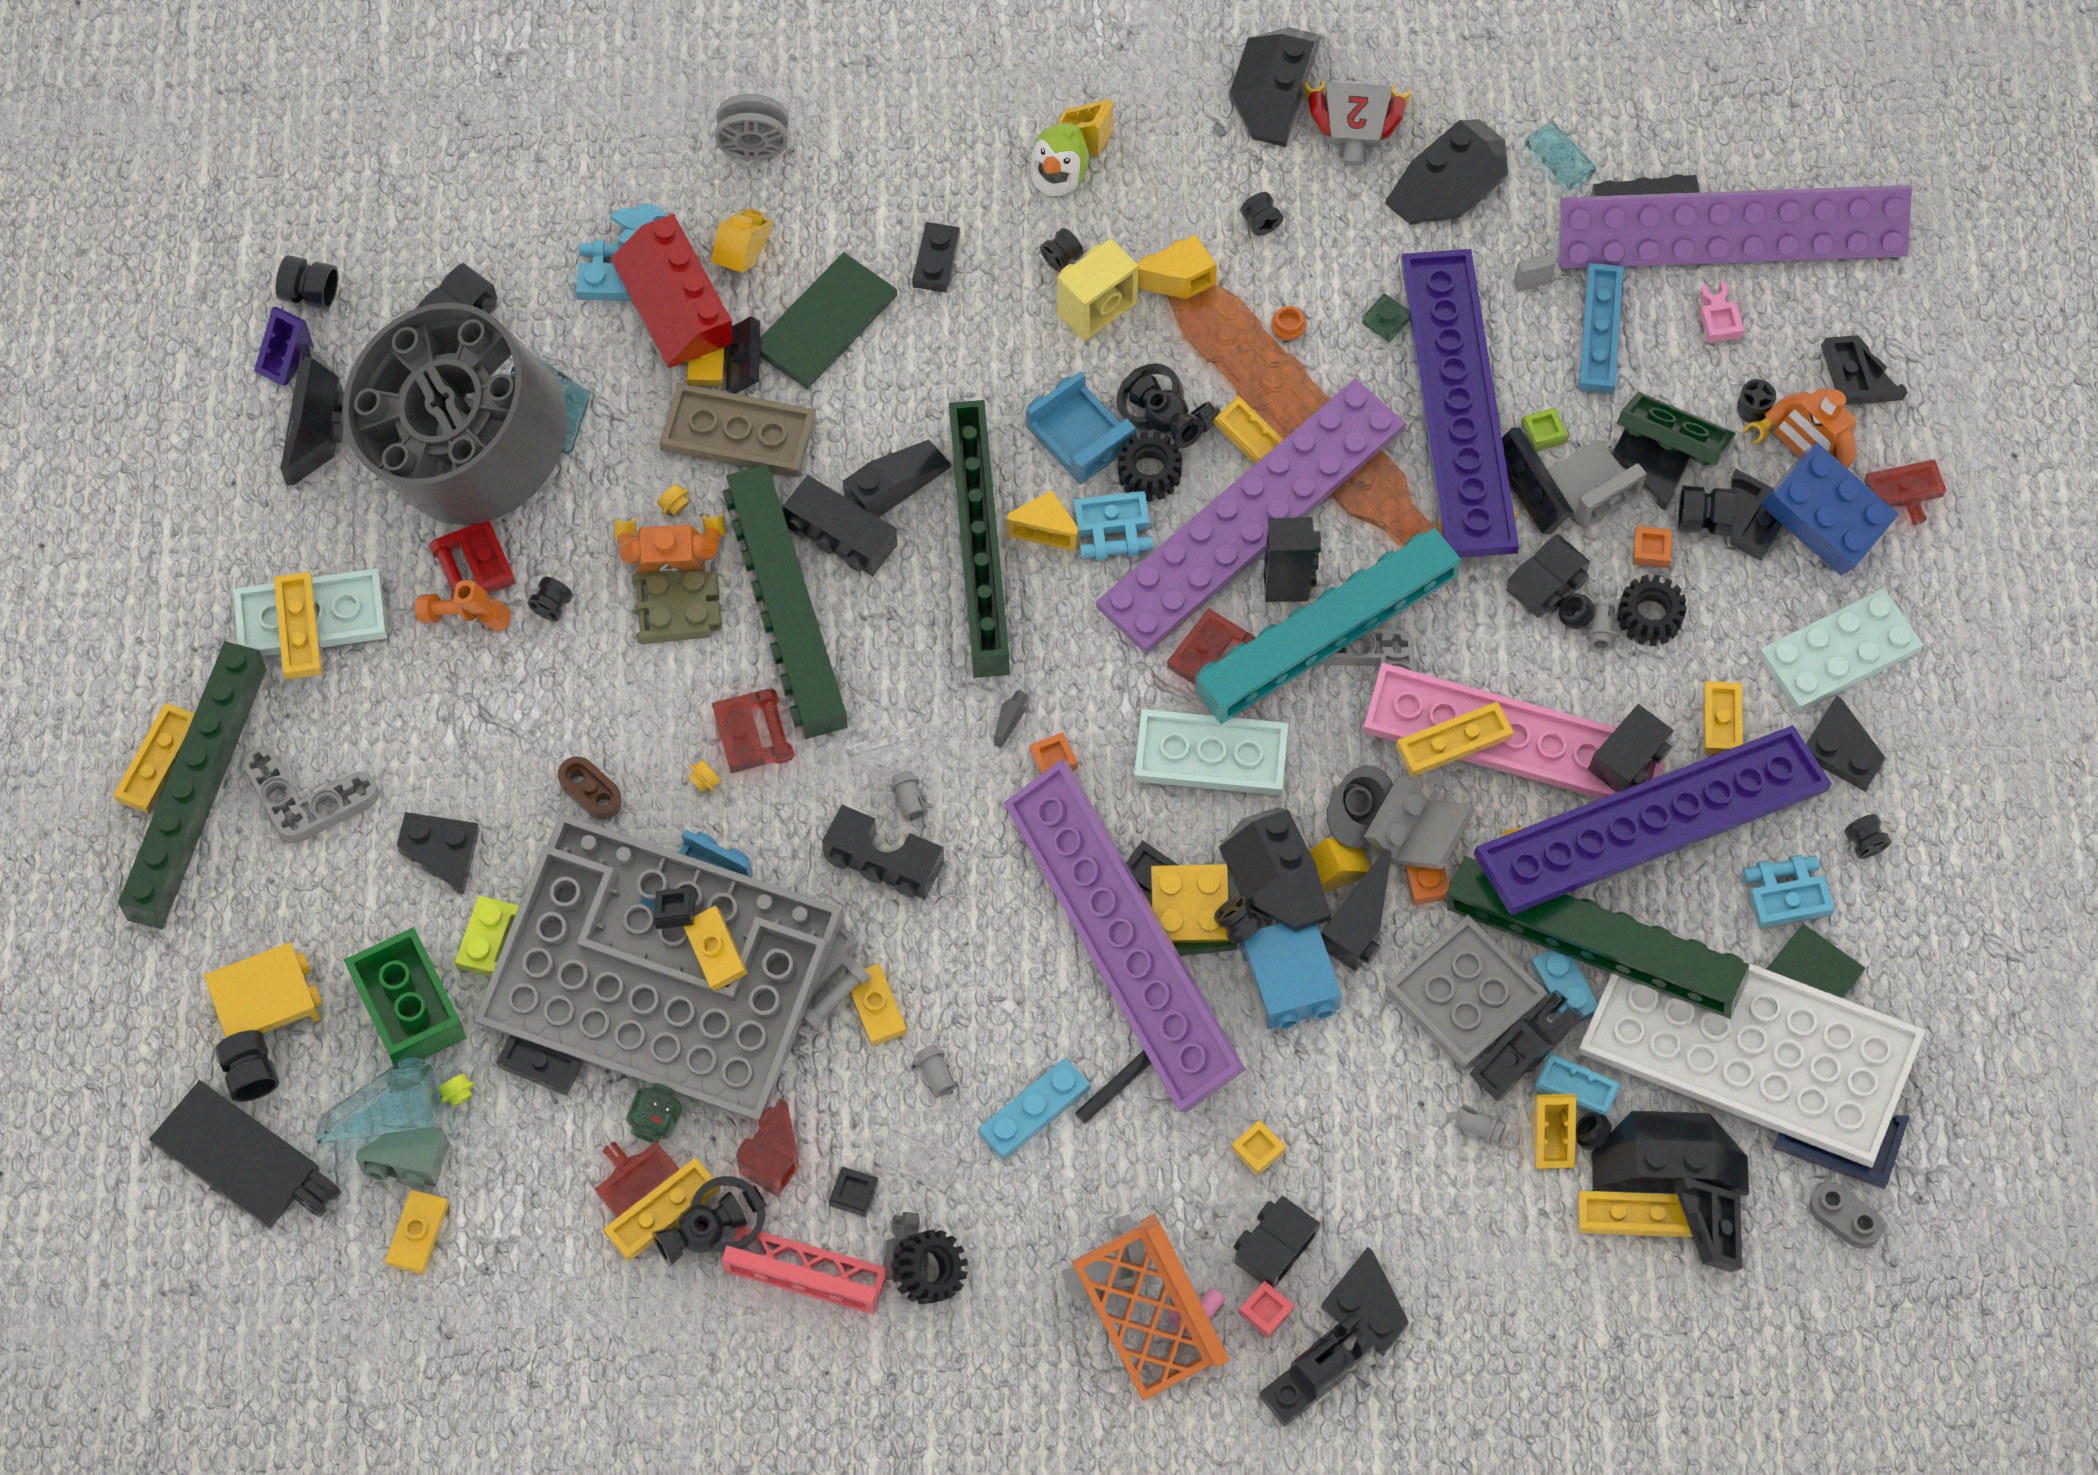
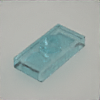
M1553 121L1526 137L1525 145L1568 190H1571L1595 174L1597 166Z

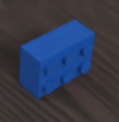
M1818 442L1801 454L1760 503L1766 511L1840 576L1857 566L1899 515Z

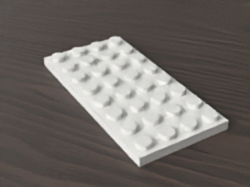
M1750 964L1748 982L1731 1019L1611 974L1580 1045L1579 1054L1872 1168L1926 1030Z

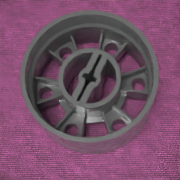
M452 302L430 304L416 308L394 319L370 340L358 356L344 391L343 425L347 440L356 457L371 472L418 510L431 518L450 524L484 523L506 515L521 506L540 489L552 473L559 460L566 438V401L561 386L554 374L496 318L482 309L467 304ZM512 355L515 373L511 375L497 374L491 377ZM475 393L473 406L467 394ZM438 423L444 435L437 436ZM399 435L402 438V441L400 443H398ZM439 460L453 468L448 473L434 477Z

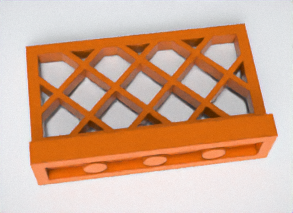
M1154 1213L1140 1220L1142 1225L1071 1261L1142 1400L1157 1394L1212 1364L1217 1368L1230 1361L1161 1223ZM1141 1238L1146 1248L1141 1265L1122 1260L1121 1257L1125 1246ZM1116 1251L1114 1257L1108 1256L1109 1254ZM1150 1258L1156 1269L1148 1267ZM1097 1260L1112 1264L1105 1283L1089 1279L1084 1267ZM1118 1266L1138 1271L1132 1291L1112 1286ZM1145 1274L1161 1278L1163 1286L1158 1299L1139 1294ZM1094 1288L1103 1290L1100 1299ZM1109 1292L1129 1298L1123 1318L1106 1313L1104 1307ZM1167 1293H1169L1173 1303L1165 1301ZM1136 1300L1155 1305L1149 1325L1129 1320ZM1162 1308L1179 1313L1181 1318L1175 1333L1156 1328ZM1112 1322L1120 1324L1118 1332H1116ZM1127 1326L1146 1332L1140 1351L1123 1346L1122 1339ZM1185 1327L1190 1337L1182 1335ZM1153 1334L1173 1339L1166 1359L1147 1354ZM1180 1342L1195 1346L1201 1356L1187 1365L1173 1361ZM1129 1356L1137 1358L1135 1367ZM1144 1360L1163 1365L1160 1379L1144 1387L1139 1377ZM1171 1368L1176 1369L1169 1374Z

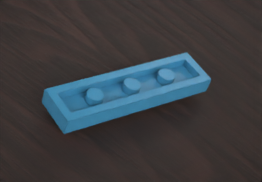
M1588 264L1578 390L1614 394L1624 266Z

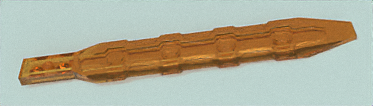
M1214 285L1188 299L1166 295L1183 337L1207 362H1212L1237 389V395L1253 410H1256L1283 440L1330 400L1306 374L1307 370L1292 354H1287L1263 329L1261 326L1262 322L1234 294ZM1380 451L1331 494L1350 516L1383 529L1400 548L1406 546L1408 540L1415 534L1420 532L1425 534L1435 528L1412 504L1405 474L1383 451Z

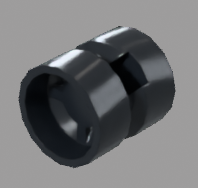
M287 255L281 261L275 285L276 296L279 300L297 304L304 299L307 306L327 310L331 307L336 296L339 280L338 269L335 265L318 261L310 266L307 259Z
M1683 485L1679 500L1678 531L1699 534L1704 528L1711 535L1730 536L1735 516V490L1713 488L1710 493H1706L1704 487Z
M247 1030L228 1036L216 1045L215 1053L222 1071L227 1073L225 1081L230 1096L234 1101L248 1102L262 1098L273 1092L280 1083L273 1062L267 1057L269 1050L260 1031Z

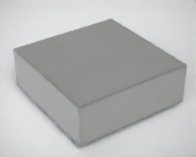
M1551 254L1518 262L1514 280L1518 292L1551 283L1555 267Z

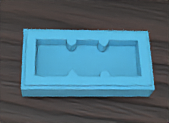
M1549 1053L1534 1090L1544 1095L1576 1094L1577 1109L1586 1113H1597L1607 1117L1621 1083Z

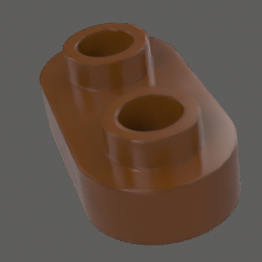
M578 756L571 757L560 765L558 779L562 790L589 815L596 819L606 820L614 817L620 811L622 798L619 788L588 759ZM576 776L584 777V780L580 783L572 782V779ZM602 799L610 801L606 806L597 805Z

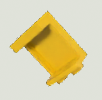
M288 942L204 974L226 1038L247 1030H257L263 1034L307 1016H311L313 1022L321 1020L317 1008L324 1005L316 984L308 986L305 975L310 974L311 970L304 952L296 954L292 943Z

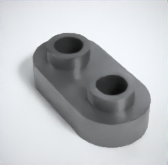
M1824 1183L1813 1192L1809 1208L1817 1221L1855 1248L1866 1249L1877 1243L1883 1232V1221L1875 1210L1835 1183ZM1825 1197H1834L1837 1200L1838 1205H1828L1825 1201ZM1864 1220L1868 1222L1870 1229H1861L1857 1221Z

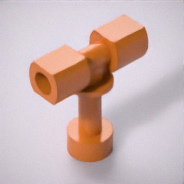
M462 580L456 583L453 600L441 601L437 594H422L417 597L415 602V614L418 621L422 624L437 623L442 615L461 614L465 621H472L477 617L479 621L493 631H503L509 627L511 610L497 599L487 598L488 592L471 580Z

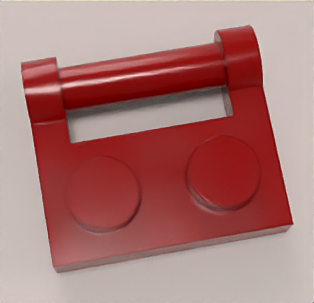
M490 521L472 524L436 538L429 544L433 557L438 558L452 590L450 597L452 600L456 583L463 580L451 554L454 549L459 547L464 554L475 583L487 591L488 594L516 584L514 575Z

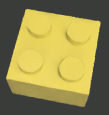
M1112 238L1102 245L1093 246L1084 258L1075 264L1067 265L1057 276V315L1085 342L1137 304L1139 265Z

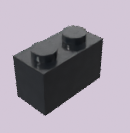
M1637 704L1593 755L1588 771L1616 792L1641 784L1650 775V772L1647 770L1654 761L1660 764L1671 751L1673 746L1669 744L1674 730L1640 704Z

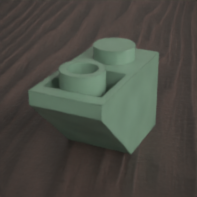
M405 1123L358 1150L355 1159L364 1175L372 1179L386 1180L387 1177L401 1179L403 1184L414 1188H423L424 1184L436 1187L449 1143L444 1130Z

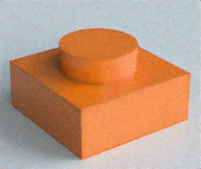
M1636 526L1632 564L1669 568L1671 562L1672 529Z
M1064 732L1029 745V752L1040 775L1060 760L1068 762L1072 771L1078 769V761Z
M1406 866L1405 873L1413 906L1447 900L1446 892L1450 885L1445 866L1442 869Z

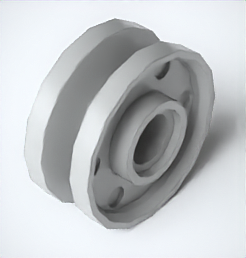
M741 94L732 96L719 105L716 113L717 127L715 139L717 146L724 153L738 159L761 161L774 158L784 151L788 140L787 127L789 118L788 111L782 103L771 97L759 94Z

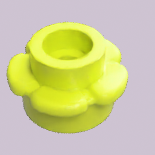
M465 1073L448 1080L438 1087L443 1097L440 1102H450L452 1107L465 1102L473 1096L470 1089L474 1087V1082H469Z

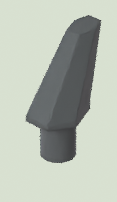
M1017 690L1011 699L1002 704L993 740L994 746L1001 748L1025 713L1023 707L1028 700V695L1025 692Z

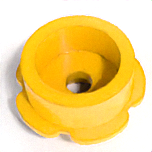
M676 483L663 493L657 501V504L663 509V515L671 512L676 516L690 503L686 498L689 493L688 488L683 489Z
M703 759L694 766L690 764L689 767L693 772L688 777L699 790L704 792L709 788L712 792L716 791L714 787L722 780Z

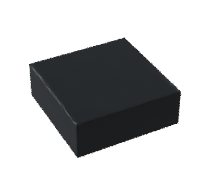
M693 887L656 891L653 917L656 929L694 925L696 893Z
M842 1166L829 1199V1206L866 1217L879 1184V1178Z

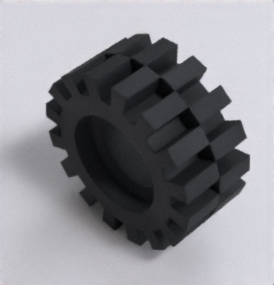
M1147 431L1141 432V439H1138L1136 434L1130 437V444L1125 441L1122 445V451L1119 450V483L1121 486L1125 484L1124 491L1127 493H1131L1133 490L1134 492L1145 491L1146 501H1152V496L1157 494L1158 500L1164 499L1165 491L1171 495L1174 492V485L1178 487L1180 477H1182V453L1179 452V447L1175 442L1171 444V438L1167 435L1161 440L1160 432L1154 431L1153 437H1148ZM1144 458H1155L1163 463L1164 468L1160 473L1147 475L1139 472L1136 464Z
M1648 575L1641 576L1640 583L1637 579L1632 580L1630 586H1626L1618 607L1617 618L1618 621L1621 620V630L1628 629L1627 637L1631 640L1635 635L1639 636L1637 643L1641 645L1644 644L1645 639L1650 640V646H1656L1658 639H1660L1662 645L1668 643L1670 637L1674 639L1681 629L1686 614L1685 595L1680 596L1681 588L1676 585L1672 589V580L1666 578L1664 583L1659 582L1660 575H1654L1652 581H1649ZM1644 601H1654L1665 608L1666 615L1662 619L1651 620L1639 613L1638 606Z
M935 1229L910 1235L908 1236L909 1238L903 1239L899 1243L901 1248L895 1249L892 1255L899 1258V1260L891 1262V1269H898V1274L892 1276L894 1283L901 1281L902 1285L897 1288L901 1294L909 1292L906 1299L911 1302L918 1301V1304H931L952 1298L956 1295L955 1291L962 1289L964 1284L959 1280L967 1279L968 1272L961 1271V1267L968 1265L967 1258L960 1260L959 1254L965 1251L962 1245L953 1246L957 1241L953 1235L946 1237L947 1232L945 1231L935 1232ZM925 1252L931 1253L938 1262L939 1274L934 1282L927 1281L920 1270V1258Z

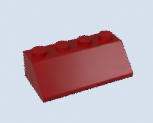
M674 214L642 225L611 257L614 269L668 369L727 347L733 342L732 320Z

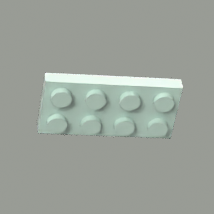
M379 568L312 577L320 648L387 638ZM274 583L233 589L238 645L258 649L261 656L281 654Z
M1882 588L1761 648L1758 656L1796 712L1799 713L1920 653L1924 644L1887 591Z
M1141 709L1134 782L1282 796L1289 723L1232 717L1223 724H1220L1212 715Z

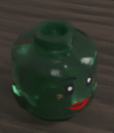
M654 1083L652 1088L638 1089L626 1116V1122L632 1128L630 1133L641 1140L658 1144L660 1139H669L674 1132L683 1108L682 1104L674 1098L675 1091L659 1083Z

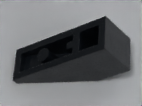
M926 440L872 460L843 480L844 497L877 517H881L951 468V463L930 440Z
M1386 848L1321 931L1327 953L1355 972L1363 962L1369 964L1381 947L1378 944V937L1392 854Z

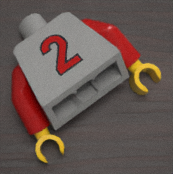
M1321 80L1320 87L1317 89L1310 88L1309 82H1305V99L1309 103L1310 113L1320 132L1329 136L1330 144L1344 145L1343 163L1362 165L1364 164L1365 147H1378L1379 141L1389 138L1403 120L1411 89L1408 88L1407 93L1402 95L1395 92L1396 85L1378 86L1327 82L1325 89V82Z

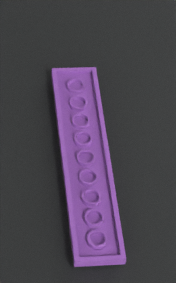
M1909 185L1560 197L1558 265L1560 269L1588 268L1589 263L1628 267L1908 256L1912 188Z
M1355 378L1096 601V608L1147 655L1265 552L1268 518L1306 517L1405 431L1406 423Z
M1064 760L1058 761L1006 800L1004 805L1177 1109L1180 1112L1186 1113L1246 1069L1068 762Z

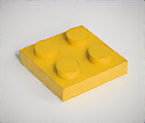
M1227 864L1151 866L1152 908L1172 942L1229 941L1226 936L1227 930L1225 927L1218 926L1214 920L1215 912L1228 901Z

